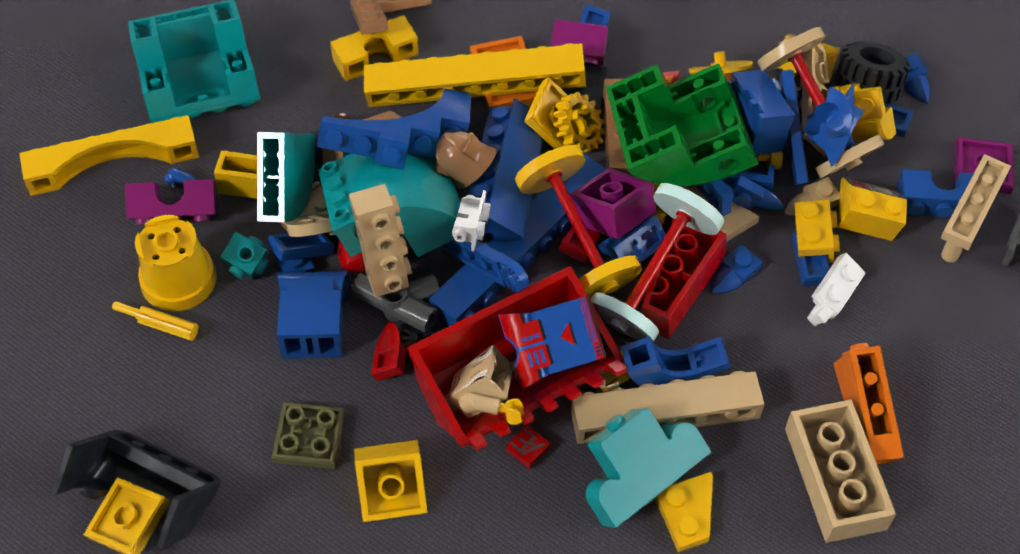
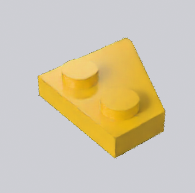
M711 472L669 485L654 497L678 552L709 541L713 475Z

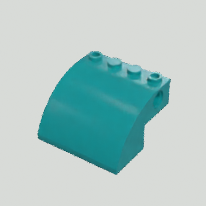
M226 0L128 21L130 40L151 123L189 115V118H195L203 112H222L230 106H249L255 101L261 100L235 0Z
M407 153L404 169L374 164L375 158L349 154L336 161H329L322 168L318 169L332 232L334 235H337L350 257L362 251L349 194L386 184L389 195H396L400 213L395 214V216H400L404 236L417 257L454 240L452 230L456 217H458L461 201L452 178L436 172L434 164L436 158Z

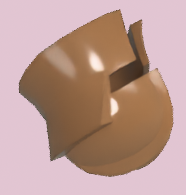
M446 132L440 137L436 146V159L434 163L436 172L451 177L456 188L463 189L472 184L487 170L496 156V148L480 142L473 132Z

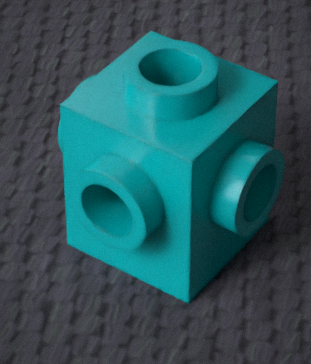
M237 232L234 233L220 256L221 262L230 267L228 271L242 280L245 277L253 280L256 274L261 276L269 263V260L266 259L268 256L267 249L263 248L265 244L253 236H249L247 239Z

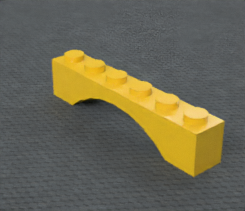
M189 115L19 153L23 180L30 196L59 190L80 172L112 159L146 157L174 164L199 158Z

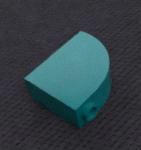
M257 132V221L290 222L298 218L304 211L311 194L314 179L315 133Z

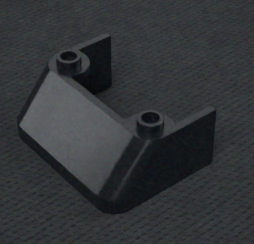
M112 430L67 444L51 492L57 495L76 488L81 491L80 493L84 497L98 499L100 496H106L115 480L120 478L166 497L171 502L157 524L161 534L156 546L163 549L189 536L217 494L221 480L216 475L132 433Z

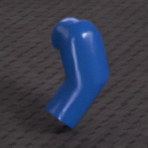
M178 167L169 169L168 173L164 176L165 182L172 187L177 186L178 183L184 185L186 180H197L194 174Z

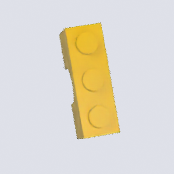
M404 15L388 20L389 30L365 35L358 31L330 42L332 59L345 82L364 75V65H369L368 57L373 53H386L393 62H399L419 55L418 37Z

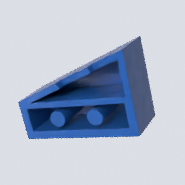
M762 70L732 72L729 81L736 96L755 154L782 152L784 144L789 138V130L795 117L794 112L766 72H762Z

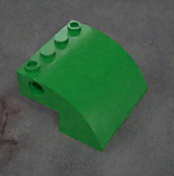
M719 63L670 85L658 64L605 87L627 169L635 177L651 181L654 184L670 183L677 186H691L721 180L759 164L731 82L727 80Z

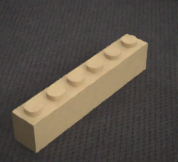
M735 371L725 376L715 377L714 375H706L689 381L677 379L660 385L648 383L638 388H613L603 393L584 392L581 393V396L572 400L571 415L577 444L588 443L606 429L605 424L611 418L619 414L623 416L631 409L648 408L660 427L667 423H690L695 427L760 419L764 408V400L756 372L745 373L744 371Z

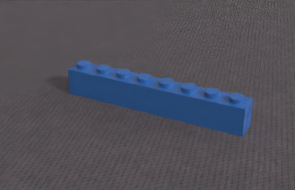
M583 153L586 159L583 167L563 183L570 194L607 169ZM552 187L542 191L531 201L523 240L494 241L492 238L487 244L494 250L505 253L509 258L519 263L526 271L533 265L535 258L542 251L546 252L549 250L554 239L560 233H566L572 224ZM465 264L429 298V304L439 308L440 316L438 321L449 327L481 311L483 308L491 306L496 300L497 295L503 289H508L509 287L508 285L503 286Z

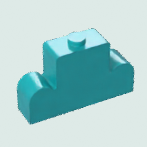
M648 408L631 409L623 416L622 414L616 415L606 422V429L588 442L589 449L607 475V478H596L589 483L586 489L587 502L602 526L617 528L711 453V450L697 428L690 423H667L660 427Z

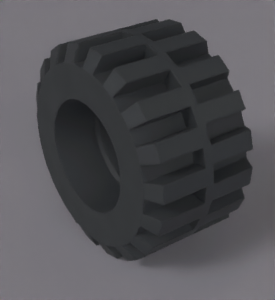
M869 41L849 43L842 50L834 76L835 85L843 86L859 83L860 89L881 86L884 105L891 104L894 101H898L902 94L910 70V62L899 51L880 43Z

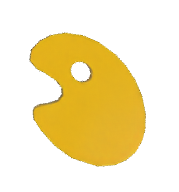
M724 51L715 52V63H711V66L719 63L724 74L753 68L752 61H726ZM711 66L692 67L689 69V74L693 75Z

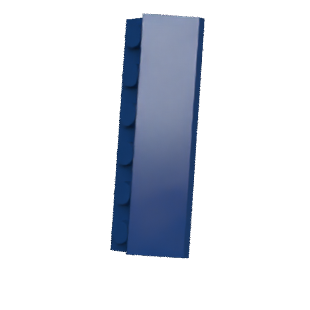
M514 98L513 105L510 107L490 108L482 143L495 147L496 156L487 170L471 184L468 194L481 198L483 190H486L485 203H490L488 221L482 220V222H485L484 233H492L494 241L523 240L532 194L522 193L515 182V177L526 164L541 155L544 139L524 122L530 107Z

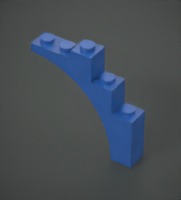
M444 89L442 97L436 104L425 111L389 120H352L322 116L317 147L375 158L374 164L404 169L407 153L435 158L437 143L444 133L468 132L471 94Z

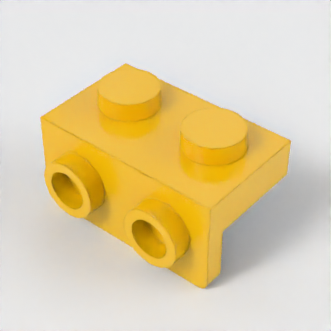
M830 200L794 202L798 257L828 255L829 263H834V252H840L839 235H833L832 228H837V213L830 210Z

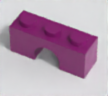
M214 179L184 181V194L177 203L171 205L166 204L162 200L160 184L158 183L125 184L127 219L135 220L136 225H144L152 218L161 215H175L180 220H182V217H194V222L211 221V216H219L218 188Z

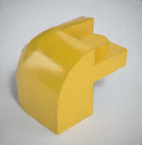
M859 83L854 84L855 106L865 111L852 130L851 137L853 142L862 143L876 135H880L883 141L892 139L896 134L892 107L884 106L881 86L860 89ZM852 84L835 86L833 88L845 95Z

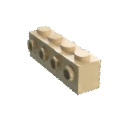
M386 184L350 193L349 198L362 256L374 297L408 288L407 275L412 274L408 257H403V255L408 254L404 237L399 236L404 234V229L400 216H395V214L400 213L396 195H389Z

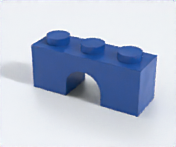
M902 169L896 184V191L907 199L906 214L913 216L951 217L974 173H959L953 189L943 190L933 183L931 171Z

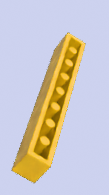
M568 43L551 47L539 46L530 49H511L509 51L483 52L470 55L458 54L440 58L430 57L427 59L402 60L389 63L377 62L364 65V94L370 108L438 101L442 97L444 89L470 93L471 98L483 97L485 94L493 96L538 91L542 80L550 78L561 89L586 87L582 43Z

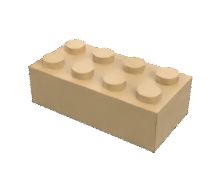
M852 399L791 411L785 430L825 543L888 530L896 513Z

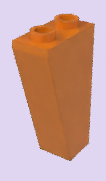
M869 343L852 345L850 350L842 353V357L834 363L844 401L852 399L876 464L896 462L902 459L904 454L880 346L869 347Z

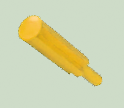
M117 301L112 304L113 310L135 317V319H138L137 323L193 341L198 334L199 325L146 306H141L138 309Z

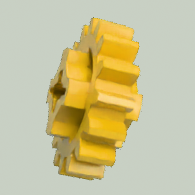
M576 92L562 97L561 101L556 103L558 111L553 112V115L558 118V122L553 124L560 130L557 136H563L564 138L563 145L579 146L582 153L597 149L598 144L603 143L601 135L605 134V130L601 128V124H604L605 120L599 117L602 111L601 109H595L596 101L592 100L589 102L587 94L581 96L580 92Z

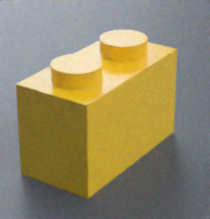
M221 150L214 171L219 194L257 199V155Z

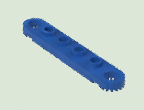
M455 239L438 247L503 286L508 285L510 289L512 288L513 292L519 293L529 286V278L521 265L509 258L505 253L494 250L485 242L482 243L477 240L474 252L471 251V242H457Z

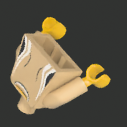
M493 345L457 371L453 378L450 393L444 396L452 413L460 409L466 417L472 418L482 412L495 415L501 412L505 413L509 424H520L522 422L521 415L525 414L521 401L519 399H510L505 403H501L507 399L513 371L515 379L518 380L514 369L516 359L513 362H509V359H506Z

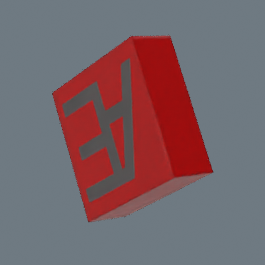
M526 425L506 445V451L528 469H531L550 449L551 443Z

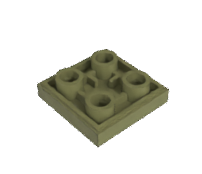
M283 402L271 457L272 463L335 469L345 418V408Z

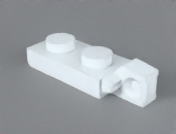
M847 253L838 256L811 296L816 305L807 319L814 326L826 323L829 318L834 319L866 274Z

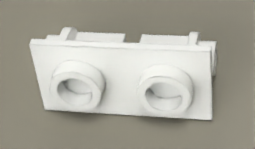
M483 190L481 198L473 195H467L462 198L458 217H456L452 230V235L457 242L465 241L472 243L471 251L473 252L477 240H483L485 222H482V220L488 221L490 203H485L486 190Z

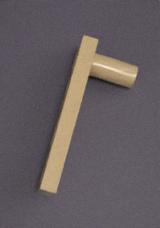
M984 154L941 236V239L946 241L941 252V256L945 261L950 263L956 262L963 249L969 250L1011 165Z

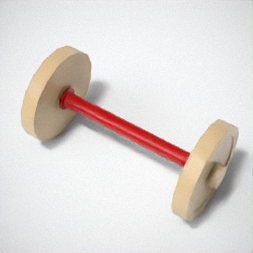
M815 27L795 37L793 35L779 43V46L758 60L757 63L762 72L773 70L791 61L815 106L826 101L801 56L826 38L821 27ZM876 135L856 146L853 145L850 149H844L832 167L828 160L815 168L820 179L844 167L848 171L862 164L861 158L885 144L881 136Z

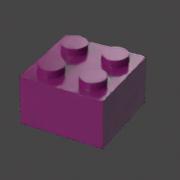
M608 168L570 193L586 228L615 239L623 237L627 232L656 213V205L653 198V182L645 181Z

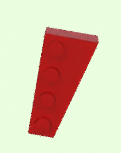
M685 226L650 284L642 304V315L657 326L659 330L658 335L670 339L725 258L726 233L719 231L716 235H708Z

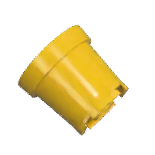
M161 215L152 218L144 224L145 228L140 234L138 232L135 237V248L140 263L138 277L142 294L151 305L165 311L177 312L196 307L209 297L216 284L217 271L212 258L207 250L201 246L195 229L190 222L180 220L175 215Z

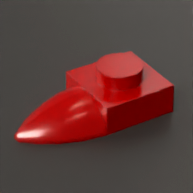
M572 227L562 240L558 251L572 259L585 263L588 256ZM587 228L596 245L600 233Z
M389 322L384 328L375 347L371 375L377 381L404 373L407 348L401 343L399 330L393 322Z

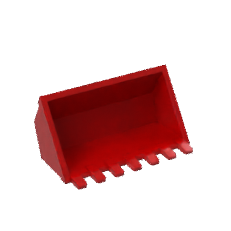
M571 266L408 347L409 355L413 361L416 380L437 424L448 432L461 447L470 444L473 448L479 450L487 446L483 436L494 432L499 437H504L510 434L511 430L507 425L505 413L499 412L498 415L482 412L472 418L466 417L460 409L452 413L444 396L450 393L454 375L493 345L506 359H509V362H513L516 359L517 350L512 343L505 339L499 314L532 313L588 296ZM590 299L606 357L548 374L522 390L518 380L515 379L513 371L507 399L501 403H505L510 399H519L523 404L525 413L521 415L522 424L526 425L535 420L531 411L538 407H541L546 412L557 409L558 405L554 399L561 395L566 396L570 400L581 396V392L577 387L584 383L589 384L593 388L604 384V380L600 376L601 374L610 371L614 375L619 376L627 371L626 366L623 364L625 362L623 355Z

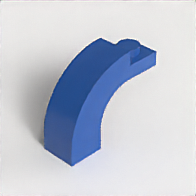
M650 336L621 346L628 374L639 385L648 383L654 385L667 384L677 379L685 381L696 380L703 376L712 375L731 368L721 337L679 350L661 349L655 345Z

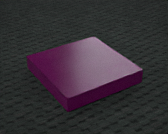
M956 137L954 142V184L959 173H975L985 154L1011 165L998 192L1011 194L1014 189L1013 144Z

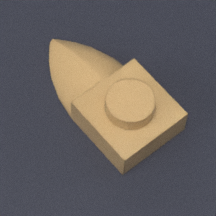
M829 177L823 178L804 186L802 193L795 196L789 202L785 209V214L795 216L794 202L830 200V208L839 205L840 192Z

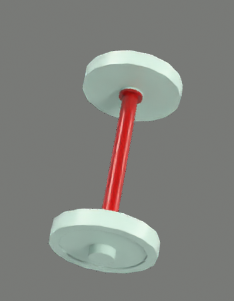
M661 183L653 198L655 203L675 221L627 301L623 303L611 296L597 292L590 299L604 322L615 330L636 340L650 336L654 342L659 333L657 326L635 309L685 226L704 234L716 235L725 222L719 211L706 200L689 190L670 183Z

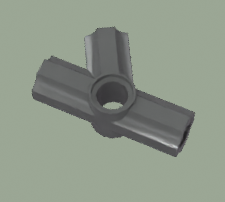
M360 273L354 280L351 289L352 296L383 311L385 318L389 321H403L426 333L436 326L440 316L439 308L428 303L429 298L440 289L433 274L429 273L410 281L408 288L374 297L367 273Z

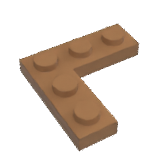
M350 0L352 13L362 35L389 30L387 19L384 15L385 12L432 4V0Z

